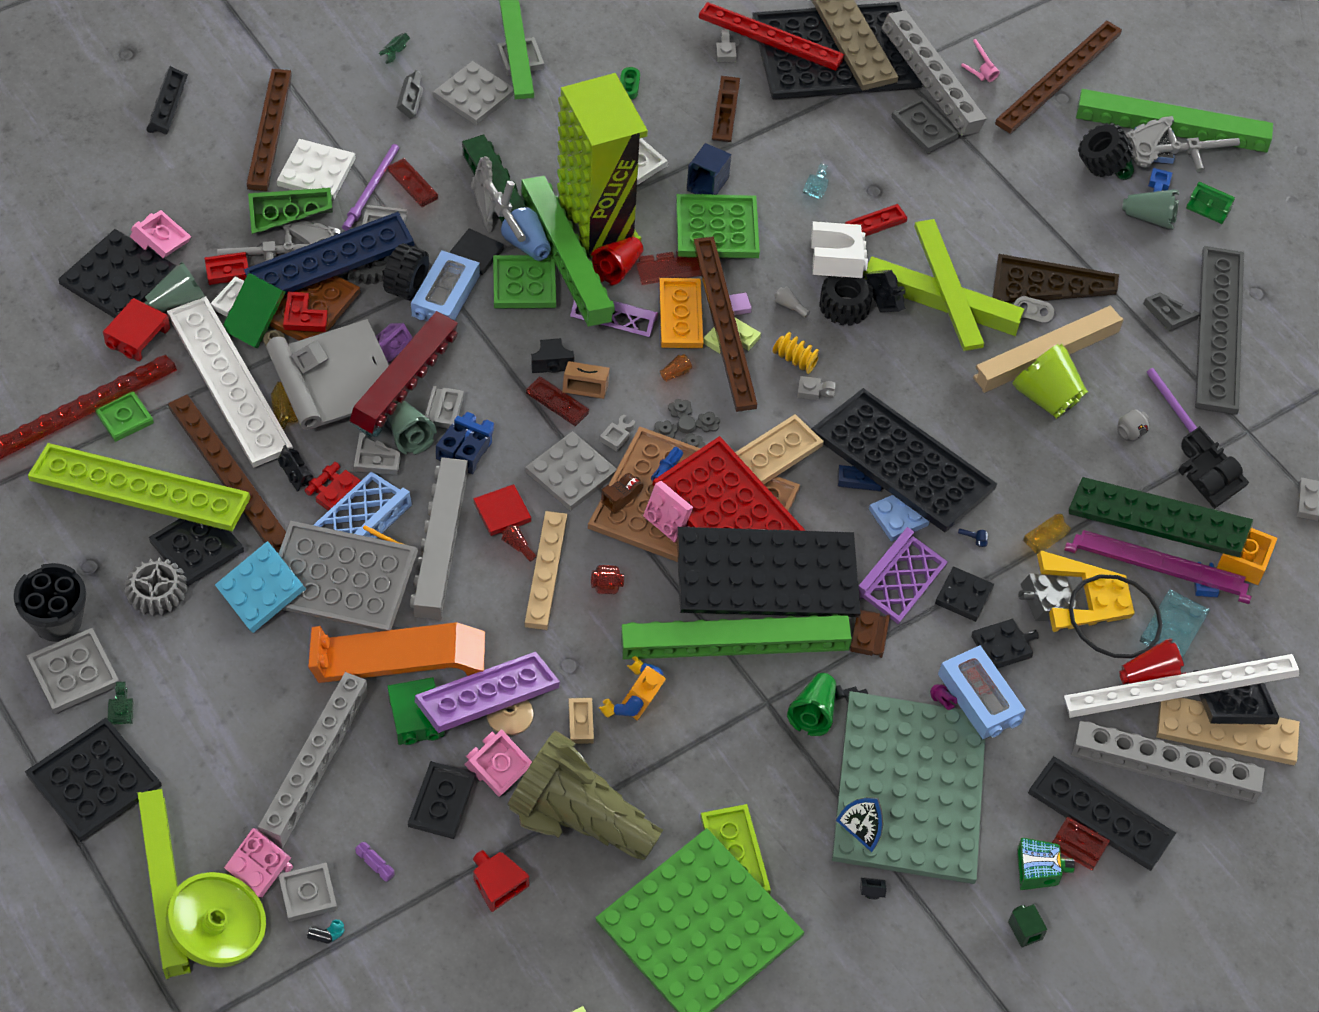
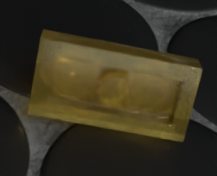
M277 382L271 393L273 412L282 429H285L287 423L299 421L293 408L289 407L291 403L282 382Z
M1055 514L1027 533L1023 541L1038 555L1040 551H1045L1068 535L1071 528L1064 522L1062 514Z

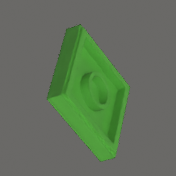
M133 390L94 408L96 415L115 442L154 424L153 418Z

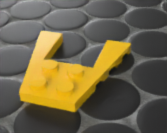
M1040 551L1037 555L1041 574L1082 577V580L1099 574L1119 575L1126 578V575L1045 551ZM1100 578L1086 583L1084 590L1089 610L1073 609L1075 622L1078 626L1085 624L1089 626L1095 625L1101 621L1112 622L1128 619L1135 614L1128 583L1118 579ZM1052 608L1050 610L1049 616L1053 632L1063 628L1074 629L1071 624L1069 609Z

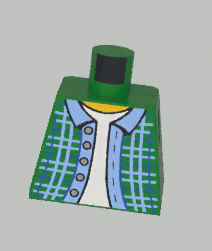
M1028 838L1020 839L1017 847L1020 890L1057 886L1062 878V873H1074V858H1061L1060 846L1058 844Z

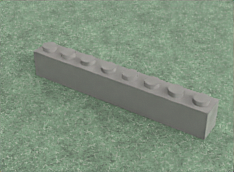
M441 457L440 466H436L435 479H437V483H433L431 496L434 499L433 502L429 501L428 505L430 520L425 521L424 528L427 536L422 538L421 551L424 552L423 557L419 556L417 570H420V573L415 575L414 578L416 594H412L410 599V608H414V617L442 619L468 476V460Z

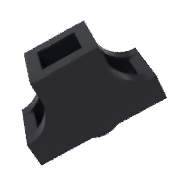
M561 338L540 340V350L531 354L532 373L565 371L568 361L574 362V351L565 349L562 346Z

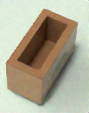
M568 361L564 372L562 392L604 399L608 388L610 368Z

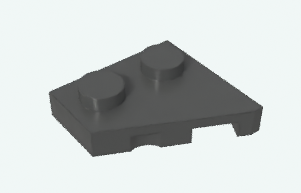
M1161 292L1145 298L1143 302L1147 309L1169 331L1197 320L1200 315L1195 310L1193 313H1190L1183 309L1182 303L1170 299Z

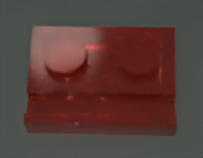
M1068 816L1052 843L1060 846V853L1069 858H1074V861L1092 871L1110 840Z

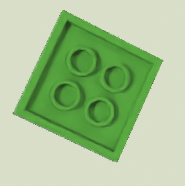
M493 255L494 308H556L555 261L552 255H548L547 258L540 261L533 259L529 255Z

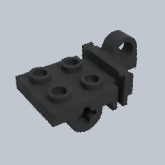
M1199 426L1182 439V451L1190 459L1183 463L1178 471L1181 475L1188 472L1186 477L1215 509L1246 487L1249 481L1242 475L1243 469L1240 463L1232 456L1227 457L1223 453V448L1217 450L1219 443H1214Z

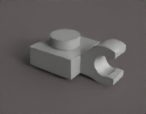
M721 30V43H716L717 62H736L735 42H729V30Z
M800 376L797 398L819 400V395L834 398L835 382L827 381L821 384L820 378Z

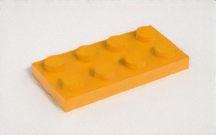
M660 278L661 348H703L701 278Z

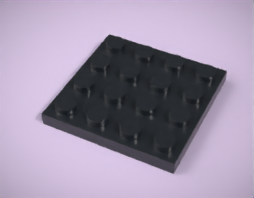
M114 229L58 280L60 285L115 318L133 298L143 303L146 302L145 296L176 265L150 249L144 250L133 239Z
M106 717L25 771L26 776L80 842L139 802L137 792L153 791L162 786L161 781Z

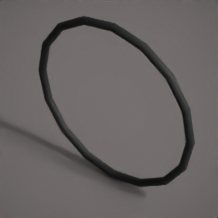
M1099 574L1083 580L1072 592L1068 606L1071 624L1079 637L1095 651L1113 658H1134L1151 649L1159 641L1163 626L1160 609L1150 593L1136 582L1119 575ZM1100 578L1118 579L1133 585L1147 596L1156 610L1158 629L1155 639L1146 649L1133 654H1114L1097 647L1083 635L1075 622L1073 604L1077 592L1086 583Z

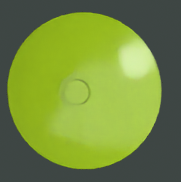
M207 872L194 875L177 887L167 905L166 926L173 943L185 956L199 964L220 968L237 965L248 959L256 951L265 934L266 916L260 899L247 884L227 874Z

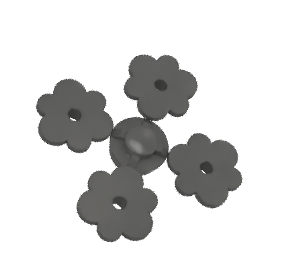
M676 399L675 402L668 405V409L671 411V416H678L677 426L671 424L668 420L664 422L658 421L655 423L653 431L674 438L675 433L679 429L683 433H688L685 438L681 439V442L702 448L705 446L702 437L695 436L692 432L696 429V426L702 428L704 432L717 431L720 419L715 417L713 412H706L705 414H699L698 420L695 422L693 417L688 416V414L692 413V408H690L691 402Z

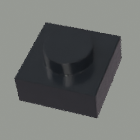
M861 878V895H865L868 899L886 897L887 888L885 880Z

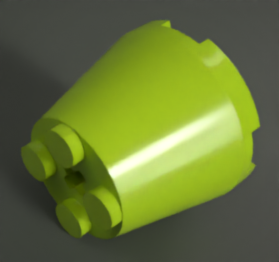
M1062 343L1053 346L1043 353L1027 370H1023L1012 383L1020 393L1056 419L1062 416L1068 407L1071 409L1077 405L1080 399L1088 393L1067 349Z

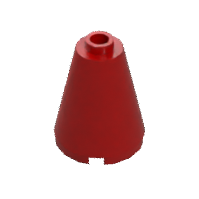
M629 237L596 248L591 253L594 271L599 274L600 281L609 282L608 285L611 286L620 283L643 253L642 242L636 237Z
M1169 638L1123 664L1119 675L1123 684H1131L1186 674V672L1181 673V667L1184 666L1181 654L1176 643H1172V638Z

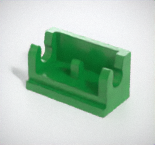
M1198 182L1190 196L1191 199L1186 209L1223 224L1231 211L1235 197Z

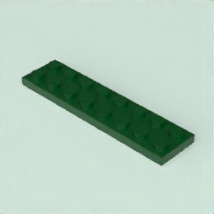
M1082 477L1069 507L1070 515L1241 558L1253 526V519L1085 477Z

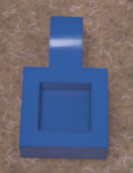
M1153 168L1148 186L1154 188L1153 192L1168 190L1172 172Z

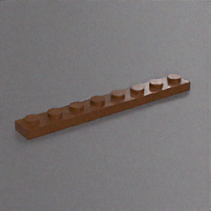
M271 70L248 175L247 190L268 191L292 77L291 70Z

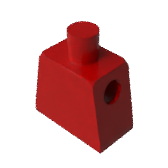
M482 850L473 857V861L478 866L473 871L474 882L491 912H494L529 887V875L504 853L499 852L490 858Z

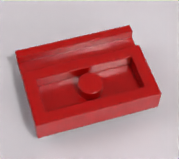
M246 252L204 257L209 285L231 282L234 277L241 280L246 279L244 269L248 268Z

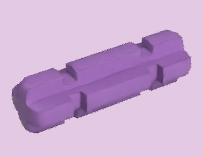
M361 842L355 848L356 854L360 858H364V862L377 874L379 873V876L387 882L395 875L394 870L389 865H386V862L374 850H370L371 847L366 842Z

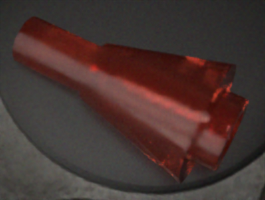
M509 525L503 530L502 541L517 551L522 552L530 562L536 558L534 552L528 547L518 525Z

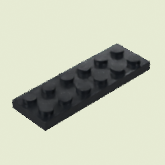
M1055 756L1052 757L1028 792L1037 800L1149 871H1152L1176 834L1170 828Z

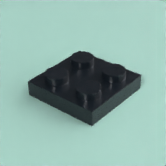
M953 566L936 598L935 604L976 622L994 584Z

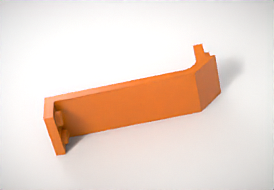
M455 622L329 638L321 626L311 628L308 667L318 683L340 681L345 672L360 678L444 668H458L469 676L484 671L485 631Z

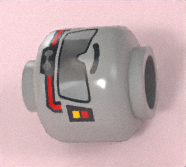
M1133 409L1119 418L1117 430L1122 438L1135 441L1149 431L1150 419L1145 412Z

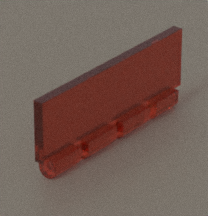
M676 251L675 258L673 252L656 254L657 260L655 261L653 255L640 256L638 258L639 263H636L642 285L659 283L660 278H691L701 276L697 257H678V251Z

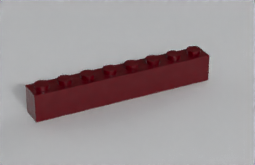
M436 311L354 405L350 422L371 434L377 427L381 428L388 414L391 416L395 412L397 404L405 400L408 391H413L418 379L424 378L428 367L434 366L438 355L445 353L448 343L455 341L458 332H456L458 322Z

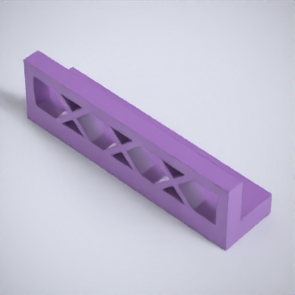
M574 300L570 317L584 320L581 314L576 313L578 306ZM613 301L615 311H617L614 315L612 313L614 323L609 322L601 325L651 337L654 321H657L658 312ZM620 313L627 314L630 320L624 326L619 325L615 318ZM631 315L637 316V318L633 320ZM641 318L648 319L647 332L639 330L635 322Z
M390 323L376 335L388 363L413 338L404 323Z

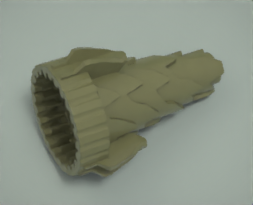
M555 730L540 749L507 804L509 809L519 815L520 824L525 829L546 835H554L559 838L562 834L561 824L573 828L584 835L592 836L606 846L610 843L634 858L645 860L658 841L663 829L644 818L645 814L623 800L622 795L610 787L603 777L591 770L582 755L574 748L576 743Z

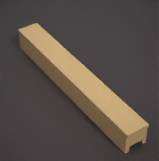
M1110 305L976 365L979 373L974 375L973 378L984 393L1014 380L1023 370H1027L1038 357L1057 344L1060 345L1062 343L1070 355L1118 333L1123 318Z

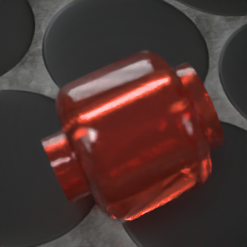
M598 565L595 570H592L591 588H595L598 594H616L619 591V587L624 586V574L620 573L617 566Z

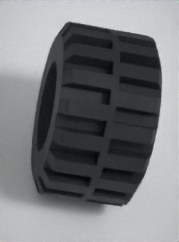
M1104 123L1102 126H1096L1095 129L1089 130V133L1085 134L1083 140L1079 143V156L1089 171L1095 176L1104 177L1105 175L1111 176L1113 173H1118L1121 168L1126 166V163L1130 162V156L1133 155V145L1123 129L1114 123L1109 125Z
M404 243L399 244L392 252L385 267L383 276L384 291L409 301L412 300L427 276L429 269L428 253Z
M828 276L822 284L819 302L820 310L822 313H825L824 317L831 319L833 323L838 322L839 325L843 326L844 324H848V326L853 325V323L858 324L869 315L873 287L868 279L865 280V276H862V278Z

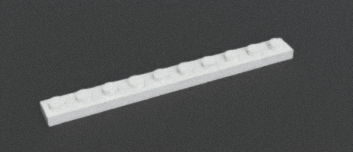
M1293 654L1065 695L1064 701L1069 718L1297 677L1299 676V668Z

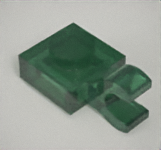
M406 32L397 35L384 47L385 49L380 51V56L388 55L386 64L395 60V52L399 53L406 48V42L410 37Z
M116 682V699H109L107 719L111 724H133V698H127L128 688L126 687V682Z

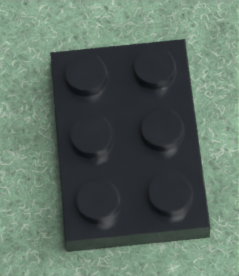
M430 761L408 820V827L454 839L473 788L476 773Z

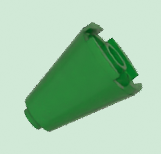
M826 673L817 674L789 705L787 718L789 723L799 732L802 729L808 731L807 735L821 736L826 734L831 728L836 692V681L831 675Z

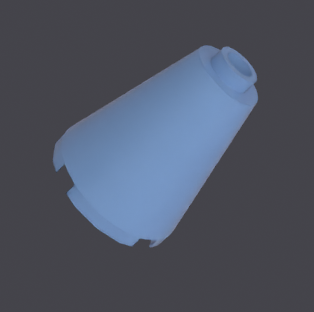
M521 207L512 211L511 214L526 239L523 242H519L505 219L501 226V234L504 239L537 261L547 258L551 247L537 213L528 207Z

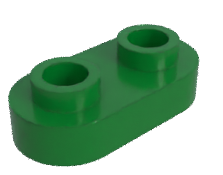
M626 67L621 72L620 81L632 100L638 95L640 71L634 67Z

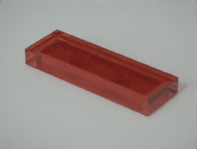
M405 158L388 166V172L421 207L438 199V193Z
M542 377L537 378L526 389V394L575 427L589 414L587 407Z

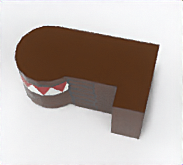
M627 473L613 485H607L602 489L601 503L616 514L641 492L643 483L631 473Z

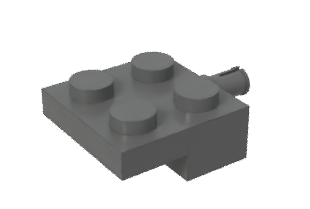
M1029 574L1021 583L1023 590L1019 591V599L1027 600L1035 621H1050L1049 612L1052 608L1069 609L1072 590L1066 576ZM1075 599L1073 609L1080 610Z

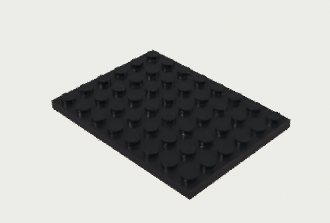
M900 2L857 5L898 75V82L862 91L845 59H843L835 71L758 41L772 99L922 88L923 83L881 28L889 13L902 11ZM816 8L753 12L752 19L840 52Z

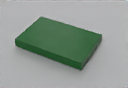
M248 273L223 324L226 332L252 347L258 348L281 303L285 291Z

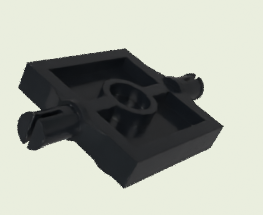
M892 270L872 271L866 274L870 285L873 287V298L879 312H899L906 309L903 297L905 290H902L905 288L903 286L898 287L897 277Z
M1012 618L974 630L971 637L976 647L981 646L998 669L1032 658L1033 651L1028 641L1038 639L1039 635L1037 630L1023 633Z

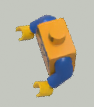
M636 656L632 657L635 662L632 665H627V667L634 674H640V676L621 704L614 706L610 699L603 700L604 706L599 707L600 711L605 717H610L615 713V715L631 716L638 721L666 680L662 669L655 665L643 663Z

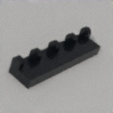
M169 66L146 128L147 132L153 133L157 130L165 135L168 133L188 74Z

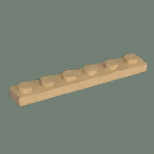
M545 511L525 619V627L548 629L567 523V514Z

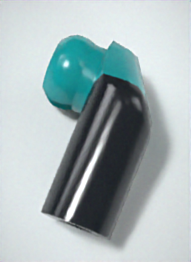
M337 919L333 920L330 927L325 930L310 927L307 938L326 944L331 943L343 935L344 923Z

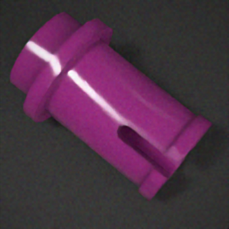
M936 684L931 688L930 694L934 701H939L947 710L955 707L950 700L957 704V698L948 692L946 686Z

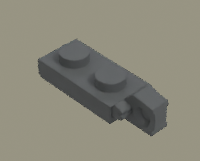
M415 70V72L409 74L404 79L396 107L410 119L415 117L423 92V87L419 85L422 74L418 70Z

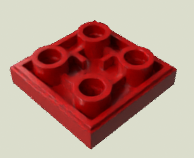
M514 484L473 498V503L490 536L531 522V516Z

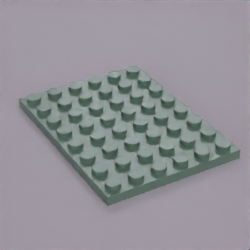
M849 692L836 819L848 804L857 799L865 797L879 798L883 812V830L877 846L871 852L836 821L832 861L975 884L977 879L985 739L981 738L962 709L953 708L947 710L944 706Z

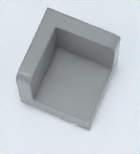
M318 340L291 355L302 374L328 358Z

